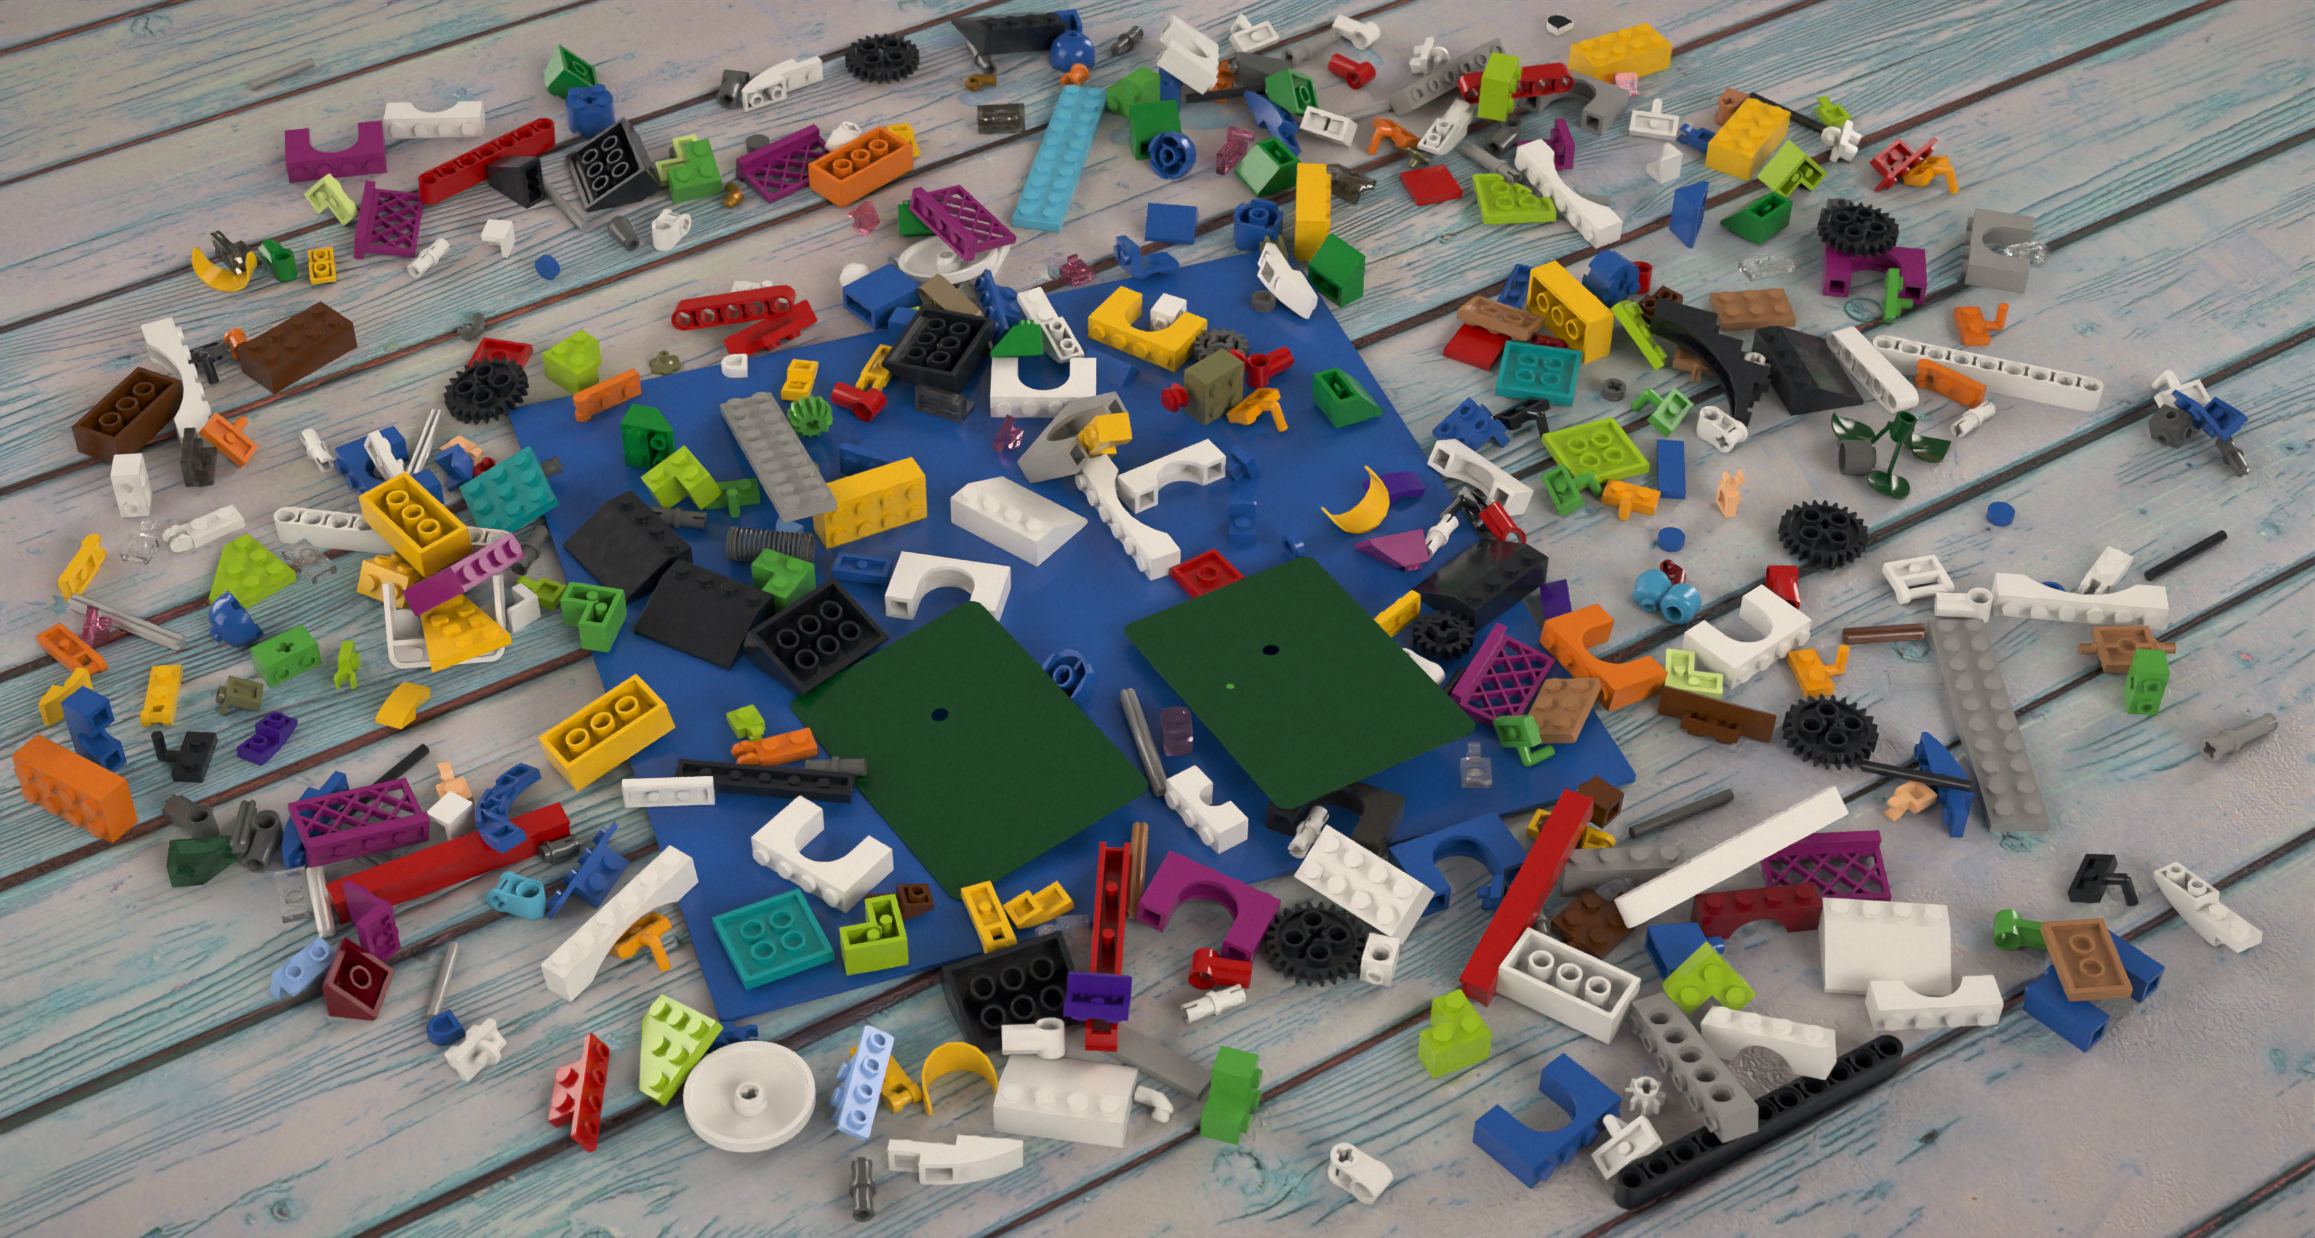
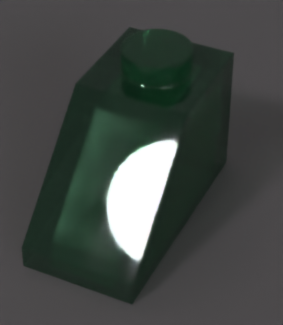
M232 835L170 840L166 867L172 888L204 885L237 861V854L231 852L230 840Z

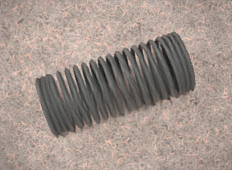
M733 525L729 528L726 539V557L729 561L738 562L740 560L741 562L745 561L748 563L750 561L753 563L757 556L761 554L760 541L763 534L761 552L765 549L766 535L768 549H770L772 535L771 550L774 551L777 535L776 551L779 552L782 535L780 553L784 554L787 535L785 554L789 555L790 539L792 536L790 556L813 563L815 539L812 533H805L804 535L802 532L794 534L792 531L790 533L787 531L779 533L778 530L775 532L768 529L764 531L763 528L761 530L751 528L750 530L749 527L745 529L744 527L740 528ZM742 531H743V544H742V550H741ZM748 532V544L745 553L746 536ZM752 532H753V543H752V549H751V553H750L751 535H752ZM758 532L757 549L755 553L756 535ZM795 539H796V550H795V556H794V546H795Z

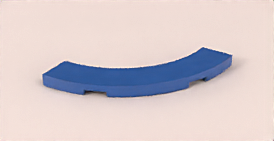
M520 762L498 777L496 785L492 789H486L479 799L475 810L477 829L482 840L492 849L503 854L527 840L524 830L516 827L507 818L508 811L514 800L526 788L541 779L539 769Z

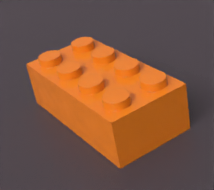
M878 126L808 164L810 189L837 206L844 208L912 170L913 146L884 127Z
M39 734L11 755L15 766L14 772L19 778L23 797L32 804L36 803L44 807L49 813L57 814L67 819L73 826H80L88 830L96 838H103L114 843L138 822L127 779Z

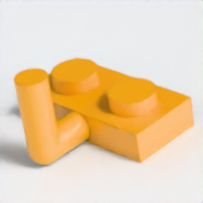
M1927 156L1902 177L1904 185H1915V187L1919 188L1928 185L1929 181L1935 176L1945 175L1949 193L1954 194L1959 191L1954 169L1950 166L1948 156Z
M1258 388L1226 413L1230 423L1248 425L1256 421V417L1262 412L1271 411L1278 432L1288 429L1281 407L1277 402L1281 398L1277 388Z
M1608 479L1602 494L1601 503L1619 507L1618 517L1622 521L1629 518L1631 511L1653 516L1660 500L1661 491Z
M1844 644L1839 646L1835 664L1823 665L1815 648L1787 653L1786 661L1806 699L1810 695L1812 697H1819L1820 694L1824 696L1833 695L1835 686L1830 676L1841 675L1845 672L1850 652L1849 646Z
M651 911L634 922L620 936L608 954L621 960L634 956L639 948L646 945L650 947L659 971L669 970L671 964L660 941L663 933L672 928L668 917Z

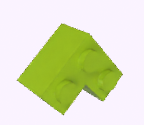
M1492 52L1482 76L1478 117L1505 122L1508 113H1513L1515 99H1511L1512 93L1515 94L1517 81H1520L1522 75V67L1519 66L1520 57Z
M1788 140L1770 162L1763 167L1757 178L1772 191L1788 198L1800 183L1813 191L1828 172Z
M582 329L542 353L545 377L572 395L599 383L597 367L602 365L599 340Z
M685 445L640 477L662 508H671L683 498L689 496L697 507L702 510L722 495L712 476Z
M896 894L865 899L866 923L839 928L841 954L846 975L909 965L908 941Z
M1707 941L1661 983L1666 994L1688 1016L1711 995L1724 1007L1740 1011L1757 995L1750 984Z
M1458 989L1432 999L1430 1017L1432 1028L1420 1032L1417 1056L1431 1077L1435 1079L1489 1058L1492 1032L1462 990Z

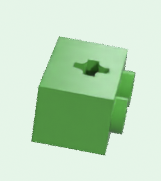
M302 624L249 648L254 669L270 688L322 664L318 643Z
M2135 649L2123 689L2128 714L2157 716L2170 676L2164 650Z

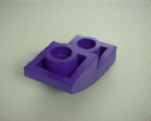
M1415 471L1395 472L1378 476L1388 490L1390 504H1396L1399 497H1422L1426 490ZM1371 479L1364 481L1362 485L1366 492H1368Z
M1567 579L1544 583L1540 586L1545 620L1572 612Z
M271 712L255 724V735L237 747V757L262 766L289 739L298 725L297 719L288 717L283 713Z

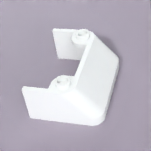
M502 573L493 575L495 602L487 603L480 609L506 630ZM394 582L382 584L390 662L395 667L402 669L430 667L424 632L421 631L419 617L415 616L413 611L409 609L396 610ZM505 646L459 664L496 661L504 654Z

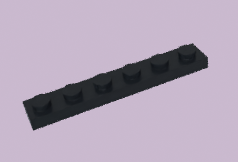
M679 759L674 777L713 776L715 792L796 799L800 795L807 800L851 804L856 785V774L688 759Z

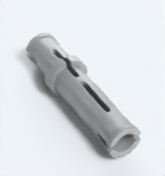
M1474 142L1467 143L1472 149L1464 146L1463 154L1473 159L1492 173L1503 176L1504 180L1509 184L1514 185L1517 183L1513 179L1521 181L1522 174L1511 168L1505 160L1497 159Z

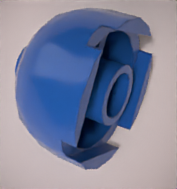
M1071 30L1059 35L1053 41L1050 50V64L1055 70L1056 66L1061 68L1062 73H1069L1075 63L1083 64L1086 68L1090 65L1092 67L1095 65V48L1089 37Z
M1169 131L1158 134L1152 139L1148 148V153L1151 152L1150 166L1154 173L1162 179L1167 180L1170 178L1173 180L1183 177L1192 170L1196 162L1197 152L1195 145L1189 137L1181 132Z
M229 590L221 594L211 604L208 611V619L212 627L208 631L218 643L224 640L230 646L243 647L264 635L257 623L253 622L249 613Z
M1069 648L1064 649L1066 651L1060 654L1055 652L1043 663L1042 669L1079 707L1086 703L1095 692L1097 687L1095 667L1085 655Z

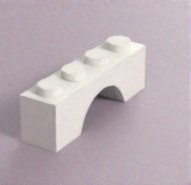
M458 101L452 108L435 113L417 110L411 102L387 103L384 115L387 139L483 137L485 125L483 102Z
M1206 439L1118 475V497L1137 514L1158 505L1159 490L1171 482L1190 481L1204 486L1225 477L1226 456L1209 439Z
M1457 439L1436 441L1427 463L1446 477L1462 480L1480 489L1487 496V505H1491L1498 500L1509 516L1524 514L1534 490Z
M1994 975L1964 976L1958 990L1945 997L1920 995L1908 988L1902 980L1870 981L1865 999L1874 1031L1997 1025L2004 1005Z
M1712 1006L1701 1022V1035L1721 1059L1733 1061L1741 1049L1748 1046H1763L1780 1054L1789 1063L1794 1074L1826 1080L1837 1062L1835 1030L1717 1006Z

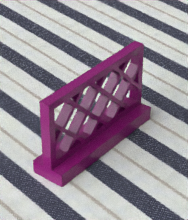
M812 124L737 158L735 177L740 182L746 180L769 204H772L810 186L809 174H805V169H808V164H810V162H807V159H819L830 153V151L824 148L826 142L819 136L820 129L815 124ZM820 147L823 150V153L811 150ZM798 156L804 157V161L791 160ZM778 165H783V166H785V169H784V170L772 169V168H773V167H776V166H778ZM788 167L802 168L801 173L788 171ZM764 174L765 179L754 178V176ZM769 175L782 177V182L768 180ZM786 178L798 179L799 182L793 184L786 183L785 180ZM766 187L778 188L780 190L770 194Z
M366 180L354 237V258L364 259L365 253L415 258L424 203L420 201L419 193L375 188L376 181ZM380 198L391 199V201L385 203ZM413 201L418 203L410 206L406 202ZM398 205L403 208L397 212L393 209V207ZM385 211L389 215L382 217L379 215V213ZM410 214L414 218L407 220L403 216ZM397 220L400 224L393 226L389 222ZM383 226L386 230L379 232L375 228ZM409 229L411 233L405 235L401 231ZM394 234L397 237L396 239L391 241L387 238ZM379 240L384 243L382 245L371 244ZM405 243L410 248H401L399 245Z
M961 185L926 192L922 187L913 189L909 210L965 262L974 261L975 253L1016 242V236ZM958 194L961 198L953 197L952 195ZM949 203V204L957 205V206H960V208L954 207V206H950V205H946V204ZM966 207V208L974 209L975 211H971V210H967V209H963V208ZM963 216V217H967V218H971V219H975V220L972 221V220H968V219H964V218H960V217ZM979 220L983 222H988L989 224H984L977 221ZM975 229H976V230H980V231H984V232H989V234L977 232V231H975ZM992 233L1001 235L1003 237L993 236Z
M1496 623L1450 695V698L1467 715L1494 729L1492 720L1497 718L1496 714L1507 713L1508 716L1523 715L1556 660L1506 635L1507 627ZM1507 646L1517 651L1518 655L1507 656L1504 647ZM1529 661H1537L1545 665V667L1533 669ZM1522 662L1525 670L1514 671L1511 664ZM1504 665L1507 672L1496 674L1493 666ZM1529 677L1532 685L1522 687L1518 679ZM1511 680L1514 688L1503 689L1500 681ZM1492 682L1496 690L1484 691L1481 683ZM1518 695L1522 703L1510 704L1507 696ZM1500 697L1503 706L1492 707L1489 699ZM1481 700L1485 708L1477 709L1468 703Z
M406 777L288 803V812L306 850V860L310 868L429 841L430 819L426 812L422 813ZM402 789L404 793L401 800L387 795L390 791ZM363 797L375 799L372 806L358 802V800ZM381 802L395 807L391 814L377 809ZM336 803L346 806L342 813L328 807ZM352 809L366 813L362 820L348 816ZM401 809L414 814L402 818L397 816ZM311 810L316 812L311 820L299 815L298 812ZM323 815L336 820L332 827L318 821ZM372 816L385 820L375 824L367 823ZM342 822L356 827L344 831L338 830ZM312 829L326 834L312 838L309 837Z
M1879 830L1812 833L1759 861L1766 887L1778 886L1779 883L1782 885L1794 884L1786 878L1788 873L1793 870L1805 878L1802 883L1814 882L1815 886L1823 890L1819 895L1821 901L1822 898L1890 902L1892 898L1880 850L1882 839ZM1860 857H1873L1875 865L1869 870L1857 862ZM1839 858L1847 865L1840 872L1827 862L1830 859ZM1800 860H1810L1817 866L1810 873L1797 863ZM1769 861H1780L1788 867L1780 874L1770 867ZM1851 867L1865 876L1859 884L1845 875ZM1821 869L1835 877L1829 885L1815 876ZM1870 879L1880 886L1881 893H1871L1863 886ZM1840 880L1853 890L1850 894H1841L1833 887Z

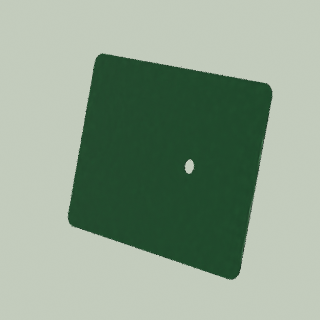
M1310 557L1295 558L1134 621L1124 629L1126 637L1274 805L1281 809L1299 807L1467 736L1475 729L1474 721L1316 560ZM1269 645L1279 648V652L1275 655H1266L1262 650ZM1227 684H1233L1234 688L1230 689L1226 686Z
M968 601L834 675L803 697L801 695L797 696L791 703L793 713L806 728L810 727L812 735L831 757L839 756L840 759L866 757L867 775L856 776L855 786L946 893L956 900H962L961 888L991 881L992 884L1138 798L1148 788L1147 779L992 614L981 603L976 601ZM938 709H945L949 713L948 717L943 721H935L931 715Z

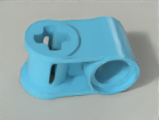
M503 872L495 889L489 890L486 894L487 903L499 912L510 913L532 921L543 918L548 912L543 884L538 880L519 876L513 872Z

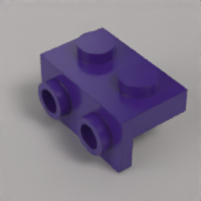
M1070 971L1068 973L1063 1016H1068L1078 1021H1085L1090 1018L1103 1019L1108 1023L1128 1021L1131 1007L1132 977L1129 975Z

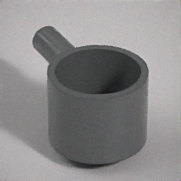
M1837 440L1839 447L1838 463L1842 475H1868L1871 469L1875 468L1876 449L1872 447L1870 440Z

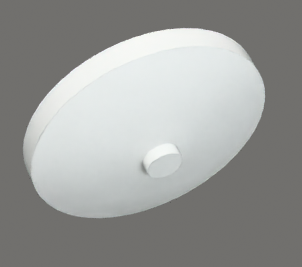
M938 236L920 241L906 249L901 254L898 265L899 270L903 271L904 274L920 285L936 274L942 275L951 284L975 278L983 274L985 269L989 270L998 260L997 248L978 252L975 253L974 261L965 262Z
M745 1041L719 1048L703 1058L687 1078L683 1100L689 1125L704 1141L727 1151L757 1152L783 1144L803 1129L813 1113L816 1092L810 1068L795 1052L775 1043Z

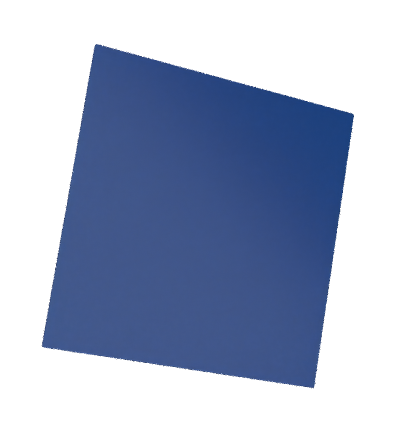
M1286 246L1288 253L1287 263L1292 270L1302 272L1318 297L1317 306L1312 311L1309 319L1303 318L1277 297L1276 307L1270 312L1262 313L1252 309L1251 295L1259 290L1270 291L1257 276L1260 270L1258 265L1261 257L1260 251L1173 269V272L1169 274H1159L1157 272L1149 274V277L1144 279L1131 277L1046 295L1057 316H1063L1082 348L1084 357L1090 347L1140 370L1123 387L1096 376V395L1116 391L1129 414L1132 440L1127 444L1115 446L1117 454L1111 458V461L1118 469V475L1206 439H1209L1226 456V464L1232 460L1229 450L1236 444L1250 454L1256 462L1260 474L1253 480L1244 474L1240 480L1235 481L1229 476L1230 471L1226 468L1225 477L1204 486L1190 481L1171 482L1159 490L1158 505L1137 514L1118 497L1117 491L1118 500L1133 518L1152 529L1167 533L1181 550L1180 564L1215 548L1247 578L1293 560L1286 553L1282 538L1283 535L1295 531L1305 546L1306 554L1302 557H1310L1316 560L1374 619L1380 612L1385 611L1399 598L1410 592L1412 588L1481 540L1460 509L1454 515L1458 520V527L1449 535L1448 542L1443 547L1440 546L1433 557L1429 559L1430 561L1421 563V569L1405 572V567L1393 568L1355 549L1356 543L1422 528L1426 538L1429 529L1436 526L1442 520L1439 514L1455 499L1436 470L1427 464L1428 458L1288 246ZM1122 286L1142 294V315L1131 325L1135 329L1154 332L1150 330V312L1162 294L1165 293L1187 300L1186 312L1207 319V331L1209 333L1214 327L1217 331H1221L1225 327L1227 332L1234 329L1236 330V335L1244 334L1243 339H1248L1249 356L1253 354L1266 355L1285 346L1290 350L1294 358V365L1270 377L1268 385L1263 388L1278 389L1281 398L1277 402L1281 407L1288 429L1278 432L1271 411L1262 412L1256 417V421L1248 425L1230 423L1227 414H1224L1204 426L1185 413L1182 407L1176 413L1165 409L1161 403L1162 390L1165 388L1170 389V386L1174 383L1184 387V370L1198 362V359H1194V353L1173 372L1088 338V317ZM888 329L748 358V377H727L722 373L721 364L642 380L640 381L642 394L592 415L591 419L587 422H578L576 420L575 410L577 407L573 404V395L518 406L517 410H508L520 450L530 446L539 463L558 456L563 466L564 472L547 478L559 505L543 514L567 585L571 581L601 586L564 549L563 544L608 500L632 490L650 509L652 506L662 508L640 478L651 469L625 464L620 423L631 404L658 408L674 430L676 451L685 445L709 472L715 482L757 478L760 503L740 506V516L738 518L730 517L728 507L706 510V507L700 510L690 497L686 496L670 509L683 507V510L707 512L705 530L683 526L677 529L674 528V525H668L691 547L694 565L752 587V563L750 561L748 563L745 561L741 562L740 560L738 562L729 561L726 557V539L729 528L733 525L740 528L744 527L745 529L749 527L750 530L751 528L755 530L763 528L764 531L768 529L775 532L776 523L780 516L722 416L720 404L727 403L728 400L733 398L744 399L752 397L753 394L758 392H771L788 420L787 410L791 408V402L799 401L781 400V389L787 380V369L793 359L817 361L818 370L811 395L814 398L821 396L824 401L828 402L832 410L833 424L829 425V431H822L820 437L812 435L809 439L805 435L800 437L799 440L812 461L818 463L820 474L826 483L850 476L840 471L839 447L843 442L858 446L863 439L869 438L910 450L911 457H913L926 477V518L826 549L814 530L813 516L794 520V522L803 526V535L805 533H812L814 535L815 551L812 564L815 567L816 588L832 578V568L838 552L893 559V569L887 585L836 579L889 636L886 642L845 669L971 599L972 595L961 588L939 587L923 596L914 620L886 616L885 594L902 551L1009 566L1011 569V589L999 623L1041 668L1050 655L1055 652L1060 654L1066 651L1064 649L1070 648L1086 656L1095 667L1097 687L1093 696L1086 703L1079 706V708L1148 781L1146 792L992 884L1001 906L1027 890L1032 895H1035L1056 881L1059 882L1073 901L1075 908L1045 923L1023 929H1018L1005 912L1017 943L1059 930L1062 931V934L1093 926L1100 842H1106V847L1124 848V843H1130L1131 849L1132 825L1135 822H1145L1149 826L1144 893L1169 851L1184 855L1192 861L1213 868L1219 873L1250 885L1298 871L1314 843L1310 846L1306 856L1301 859L1293 857L1289 853L1288 846L1297 834L1298 825L1306 820L1314 806L1324 807L1328 811L1327 814H1329V818L1321 828V832L1327 824L1370 852H1374L1493 811L1502 818L1555 804L1565 788L1575 792L1582 782L1587 783L1595 775L1615 788L1631 784L1636 779V773L1593 708H1591L1575 743H1541L1534 747H1529L1531 753L1547 745H1551L1555 751L1553 756L1531 767H1525L1522 764L1517 747L1501 746L1494 728L1469 716L1475 723V729L1467 736L1294 809L1278 808L1124 633V629L1128 624L1193 598L1169 575L1150 581L1144 571L1141 572L1138 569L1132 555L1126 553L1124 545L1119 538L1116 539L1107 522L1102 521L1095 506H1091L1085 493L1077 488L1075 483V475L1077 474L1029 483L1017 461L1054 418L991 417L992 358H989V354L957 401H946L931 397L893 374L887 385L882 389V393L887 399V405L870 422L860 420L853 410L832 403L831 394L838 382L852 387L856 386L861 376L860 373L880 344L893 347L895 342L889 341ZM1044 350L1041 356L1018 357V378L1022 384L1031 389H1056L1064 385L1070 377V361L1060 364ZM1338 367L1362 384L1383 410V415L1336 429L1312 399L1314 373ZM1244 372L1243 400L1258 389L1252 388L1246 383V372ZM868 383L866 392L871 389L873 384ZM1366 465L1377 476L1395 472L1415 471L1426 489L1422 497H1399L1396 504H1389L1387 515L1380 525L1369 532L1361 534L1348 533L1338 527L1321 510L1324 507L1332 515H1341L1356 507L1367 494L1362 486L1364 481L1371 479L1368 471L1365 469ZM1003 476L1088 519V524L1036 567L951 523V497L968 483ZM1229 501H1256V543H1229ZM742 531L741 550H742V544H743V531ZM748 532L746 536L745 553L748 544ZM752 532V535H751L750 553H751L752 543H753V532ZM758 532L756 535L755 553L757 549ZM763 534L761 535L760 553L762 548ZM767 535L765 540V548H767ZM772 535L770 540V549L772 547ZM777 535L775 540V551L777 546ZM795 540V546H794V556H795V550H796V540ZM653 593L626 605L627 616L609 653L590 650L605 693L637 674L667 705L676 727L628 759L635 779L673 778L679 759L735 764L737 758L735 759L730 751L732 750V745L745 740L749 741L747 736L740 739L737 738L727 722L726 713L751 704L755 706L765 721L766 730L761 735L763 739L806 728L791 709L793 699L799 696V694L761 671L746 653L728 671L634 634L633 629ZM1521 600L1474 634L1473 647H1470L1469 654L1462 653L1461 659L1452 656L1451 662H1447L1445 657L1436 661L1433 655L1426 658L1425 651L1417 652V645L1412 643L1413 625L1417 624V619L1392 637L1401 648L1409 649L1430 662L1438 664L1443 669L1445 679L1439 685L1441 688L1445 686L1458 668H1464L1465 670L1468 668L1496 623L1507 627L1506 635L1555 659L1539 642L1542 631ZM1420 601V617L1418 618L1425 619V613L1427 612L1432 616L1435 615L1436 611ZM1269 645L1264 647L1262 651L1266 655H1275L1279 652V648ZM1507 646L1504 647L1507 656L1518 655L1517 651ZM1555 660L1553 667L1523 715L1529 714L1546 679H1572L1570 673L1557 660ZM1529 661L1533 669L1545 667V665L1537 661ZM1522 662L1511 664L1514 671L1525 670ZM1504 665L1493 666L1496 674L1507 672ZM1529 677L1518 679L1522 687L1532 685ZM1511 680L1500 681L1503 689L1514 688ZM1492 682L1481 683L1484 691L1496 690ZM1129 688L1135 690L1166 778L1168 779L1196 765L1213 782L1212 804L1210 806H1220L1231 801L1248 818L1247 840L1217 854L1210 846L1204 844L1200 835L1192 827H1188L1185 824L1182 816L1175 809H1171L1167 805L1165 796L1158 798L1154 795L1120 701L1121 690ZM1518 695L1507 696L1510 704L1522 703ZM1500 697L1489 699L1492 707L1503 706ZM1481 700L1468 703L1477 709L1485 708ZM938 709L932 713L931 717L935 721H943L948 717L949 713L945 709ZM1501 713V714H1496V716H1497V718H1498V717H1500V716H1508V714H1507V713ZM814 737L818 747L817 756L773 767L805 770L806 759H832V757ZM856 786L851 804L809 800L823 809L824 830L800 851V854L812 861H835L849 854L865 838L871 836L892 849L894 870L868 894L896 893L898 884L927 883L935 906L932 911L903 920L908 941L909 965L849 976L846 975L841 954L839 928L866 923L865 896L847 913H844L836 907L829 906L823 899L813 893H807L801 886L791 880L782 878L776 871L766 865H760L753 858L751 837L795 799L715 792L714 805L645 807L660 852L662 853L671 845L693 859L698 883L678 901L720 1022L738 1021L985 954L983 945L963 900L953 899L946 893ZM800 888L834 950L835 960L746 990L713 927L712 917ZM1001 935L993 937V940L1002 939Z

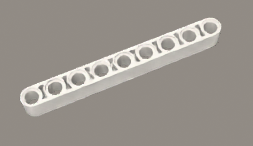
M1878 335L1873 339L1872 343L1901 374L1915 376L1918 373V361L1920 359H1929L1986 385V391L2084 412L2097 410L2104 388L2103 383L2093 377L1888 335Z
M283 507L276 510L273 516L278 538L283 543L386 555L397 552L364 521L361 514ZM466 526L469 531L473 552L510 534L504 530Z
M1836 786L1826 788L1614 899V902L1626 927L1632 928L1849 814Z

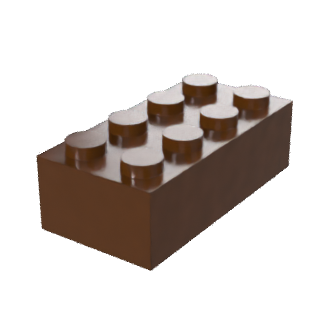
M320 301L256 338L249 340L247 343L239 346L237 350L242 372L273 394H276L358 346L353 322Z
M138 366L72 426L78 452L113 463L114 455L136 454L176 416L183 400L184 389L182 381Z

